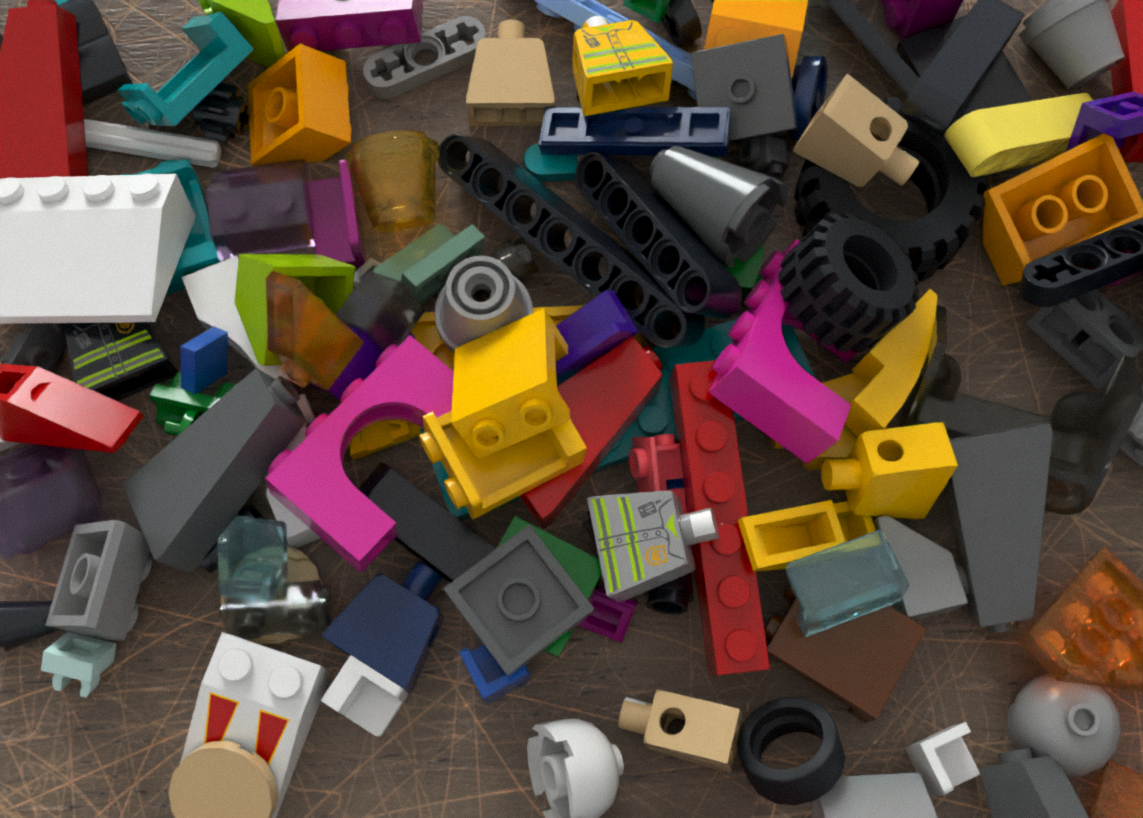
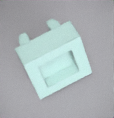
M66 632L43 651L41 671L54 674L52 684L56 691L64 689L70 683L71 678L80 680V696L86 698L99 685L100 674L114 662L116 643L73 632Z

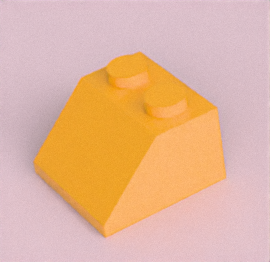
M714 0L704 50L784 34L787 42L792 78L803 33L808 0Z
M299 44L248 83V102L251 107L249 121L251 165L267 167L321 162L351 143L352 127L349 116V85L347 83L346 61Z

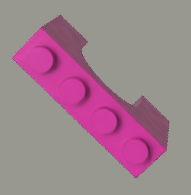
M796 239L782 253L777 249L774 250L762 264L759 274L763 276V279L747 295L744 304L749 307L748 311H745L737 319L729 332V336L734 339L732 344H729L721 352L712 369L717 372V376L708 393L808 464L839 440L851 404L807 373L793 358L785 343L782 324L793 326L808 334L802 328L803 324L798 318L794 319L789 312L791 307L788 302L783 300L780 291L784 287L779 283L778 273L782 270L780 266L782 260L800 242ZM813 333L809 335L813 339L818 341V337L815 336ZM822 344L846 363L859 353H854L851 349L847 352L837 351L833 344L828 347Z
M411 335L399 346L392 344L387 347L375 363L377 368L365 380L361 378L354 380L343 392L340 398L342 403L329 416L326 413L319 415L306 429L304 434L306 439L293 451L286 449L280 453L269 466V475L265 478L270 494L360 573L395 539L397 532L396 522L359 491L345 474L343 460L350 442L361 430L380 421L404 420L424 429V415L433 411L436 418L452 411L454 372Z

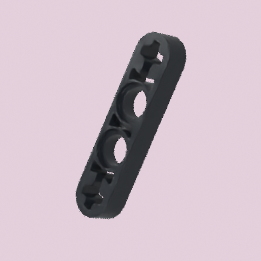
M1143 217L1026 264L1020 284V295L1030 304L1040 307H1051L1142 271ZM1114 248L1131 250L1134 254L1118 252ZM1074 264H1086L1096 269H1082L1074 266Z

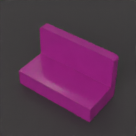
M349 159L339 160L341 177L308 181L307 186L316 254L353 265L356 269L366 262L356 182Z

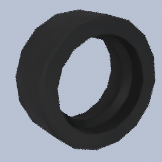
M784 697L765 703L753 711L740 728L737 739L739 759L749 783L760 796L775 804L795 806L815 801L833 788L843 772L845 754L834 718L822 705L806 698ZM804 732L811 733L821 739V747L815 756L799 767L787 770L771 769L761 762L762 753L767 746L782 735Z

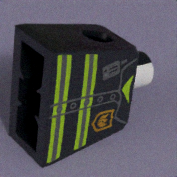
M148 322L67 323L64 327L74 382L113 400L120 401L155 386V384L167 381L179 372Z

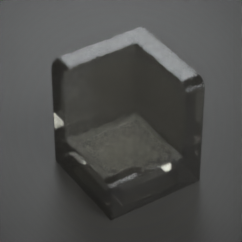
M367 271L336 313V318L344 325L365 332L384 351L392 344L399 346L407 338L424 314L425 309L401 281Z

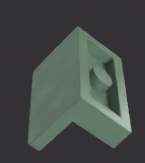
M437 224L375 267L373 278L411 313L442 290L446 285L450 272L458 263L467 258L481 255L485 236L472 224L456 236L443 224Z

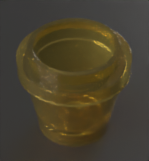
M397 130L374 134L362 138L353 144L352 150L346 153L344 158L347 169H350L359 189L373 231L380 233L402 232L422 228L436 221V163L438 162L437 158H441L438 142L435 139L428 138L427 134L421 131Z

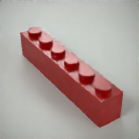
M716 360L676 364L669 376L677 443H680L682 482L683 488H685L687 513L712 508L719 532L718 539L691 545L695 561L694 572L708 676L770 669L757 574L752 569L738 524L740 518L748 516L734 412L708 393L717 376V372L712 369Z

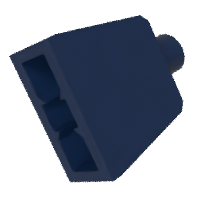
M418 561L402 585L379 573L325 629L321 636L339 650L355 657L391 680L410 695L444 619L441 611L427 602L442 577Z

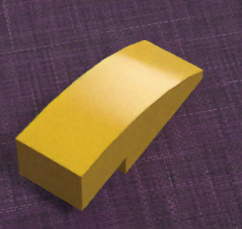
M931 289L915 303L916 308L913 313L882 337L852 369L866 383L848 402L851 404V408L845 425L857 436L866 431L884 429L902 407L915 385L927 357L935 325L938 295Z
M832 500L742 517L738 520L753 571L792 569L813 566L817 562L820 564L860 557L881 546L872 516L855 515L850 510L848 501L833 504Z

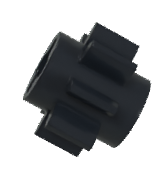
M219 83L216 88L193 108L194 123L200 125V129L206 130V139L227 144L229 138L234 139L235 135L241 136L247 130L251 107L248 101H244L243 97L238 96L239 87Z

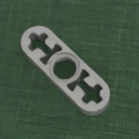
M461 16L421 33L420 43L396 44L371 55L363 67L369 92L380 99H391L473 63L478 41L486 38L483 24L476 18ZM466 35L469 40L473 39L474 43L466 45L463 40L459 41V37ZM444 42H446L447 49L451 50L450 55L445 54ZM428 49L438 54L437 60L428 66L419 65L413 60L416 53L421 50ZM406 60L408 73H405L404 66H401L400 61ZM386 70L389 75L392 74V79L384 81L381 76H378V72Z

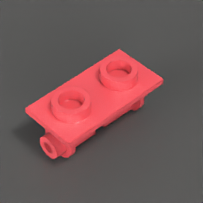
M674 433L654 435V437H632L633 449L629 451L628 461L630 472L637 481L638 493L673 491L680 498L684 514H687L685 488L667 489L666 480L683 478L680 443H675Z

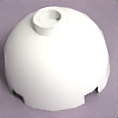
M569 718L535 724L532 729L539 734L528 739V767L535 796L542 795L545 790L551 807L549 810L542 811L545 818H600L613 805L618 792L619 776L623 774L624 764L618 747L615 744H611L606 735L591 722Z

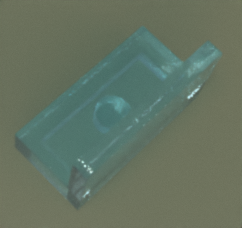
M876 530L788 563L785 568V573L801 606L796 620L804 637L898 603L910 587L882 530Z

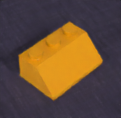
M1105 133L1098 135L985 191L983 245L1004 286L1021 281L1023 269L1026 264L1033 260L1142 218L1143 201L1113 137Z

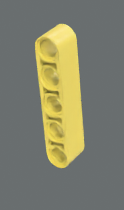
M1080 93L975 110L953 123L946 130L944 137L971 177L1044 163L1066 152L1082 103L1093 101L1089 93Z

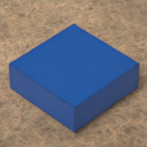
M213 326L180 346L182 389L196 394L227 374L228 332Z

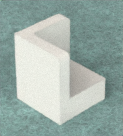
M350 655L320 701L376 737H381L409 694L391 680Z
M966 722L945 728L905 747L916 772L921 773L929 797L952 792L955 786L980 775L962 739V736L971 732Z

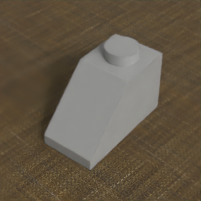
M888 515L878 517L874 521L881 546L873 551L892 608L912 620H919L955 611L968 603L966 595L969 593L967 576L960 565L956 566L950 551Z

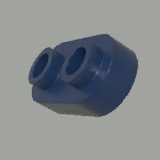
M804 56L801 65H795L792 88L798 131L790 132L793 141H799L814 115L824 103L828 79L825 56Z

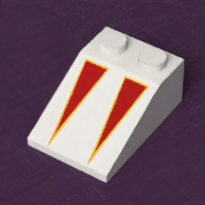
M222 632L201 682L181 762L192 750L211 741L229 740L241 744L240 748L248 751L251 755L253 752H256L266 761L276 778L278 802L271 817L276 818L331 673L321 665Z

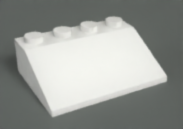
M177 174L52 176L38 178L9 177L0 179V324L156 322L196 218Z

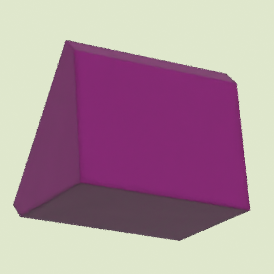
M596 585L589 599L594 612L580 622L578 626L622 643L638 602L632 599L618 602L607 597L606 590Z

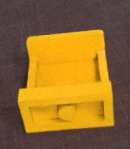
M545 308L455 348L451 424L477 458H483L570 420V409L557 390L556 362L568 354V345Z
M433 411L423 416L425 433L419 435L423 449L432 464L441 461L450 477L444 480L443 483L451 501L457 509L465 506L472 520L582 464L587 449L570 419L565 423L483 458H477L451 424L452 411L436 418Z

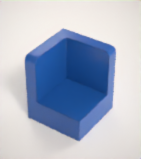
M484 645L471 652L468 647L459 651L486 705L531 680V674L526 665L508 678Z

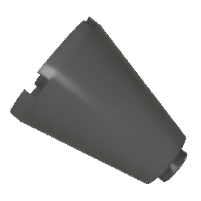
M673 146L668 150L660 151L653 159L649 169L651 186L719 261L730 268L736 267L735 259L738 258L745 263L763 246L778 222L771 217L776 203L784 208L787 201V187L776 178L681 146Z

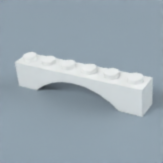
M237 256L182 277L196 316L206 331L215 326L228 332V346L246 358L255 368L260 369L276 379L282 376L289 382L299 378L296 369L287 365L263 366L258 364L234 303L239 260ZM305 393L299 395L300 400L296 403L305 417L306 423L286 448L291 451L306 439L304 434L308 424L315 420ZM269 488L267 489L266 495L283 539L290 547L297 549L320 539L317 534L271 495Z

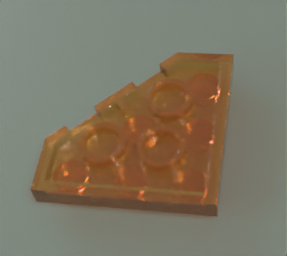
M1104 546L1086 562L1018 642L1057 681L1143 691V582Z

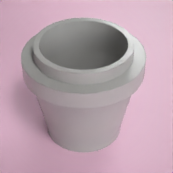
M1051 0L1033 12L1023 22L1025 29L1019 34V37L1025 48H1033L1068 91L1095 79L1126 58L1109 9L1108 2L1110 0Z
M474 256L461 261L450 272L446 285L442 288L436 301L435 322L441 340L455 354V348L532 314L533 306L527 289L512 275L505 264L492 257ZM479 290H486L491 294L490 298L484 302H477L472 296Z

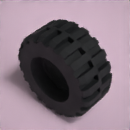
M884 98L883 100L897 114H899L903 105L900 104L901 98ZM906 120L908 128L897 147L919 160L917 167L909 178L921 190L927 204L928 214L921 218L909 221H895L873 214L856 199L848 181L805 159L794 195L797 201L794 210L796 221L800 226L805 225L802 237L804 238L828 215L836 213L840 216L844 212L852 213L856 218L862 216L869 219L876 227L878 225L882 227L893 240L895 239L900 244L903 253L911 260L913 264L911 268L917 274L919 282L932 277L936 269L945 268L953 260L976 227V222L984 210L985 198L983 194L987 189V176L971 177L944 136L940 139Z

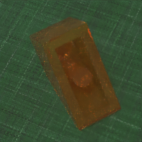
M271 271L266 278L268 350L283 362L279 371L292 382L302 388H305L309 382L328 391L364 342L303 283L297 279Z

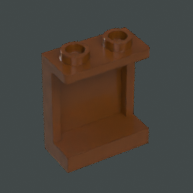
M817 562L808 574L801 570L797 572L784 594L786 598L791 600V603L782 617L773 613L764 627L769 660H776L850 706L848 713L864 723L876 720L880 715L927 628Z

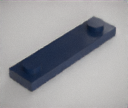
M545 107L538 145L541 155H586L590 152H597L604 155L656 156L664 149L668 150L673 146H681L708 156H728L732 119L731 107H632L584 116L581 107Z

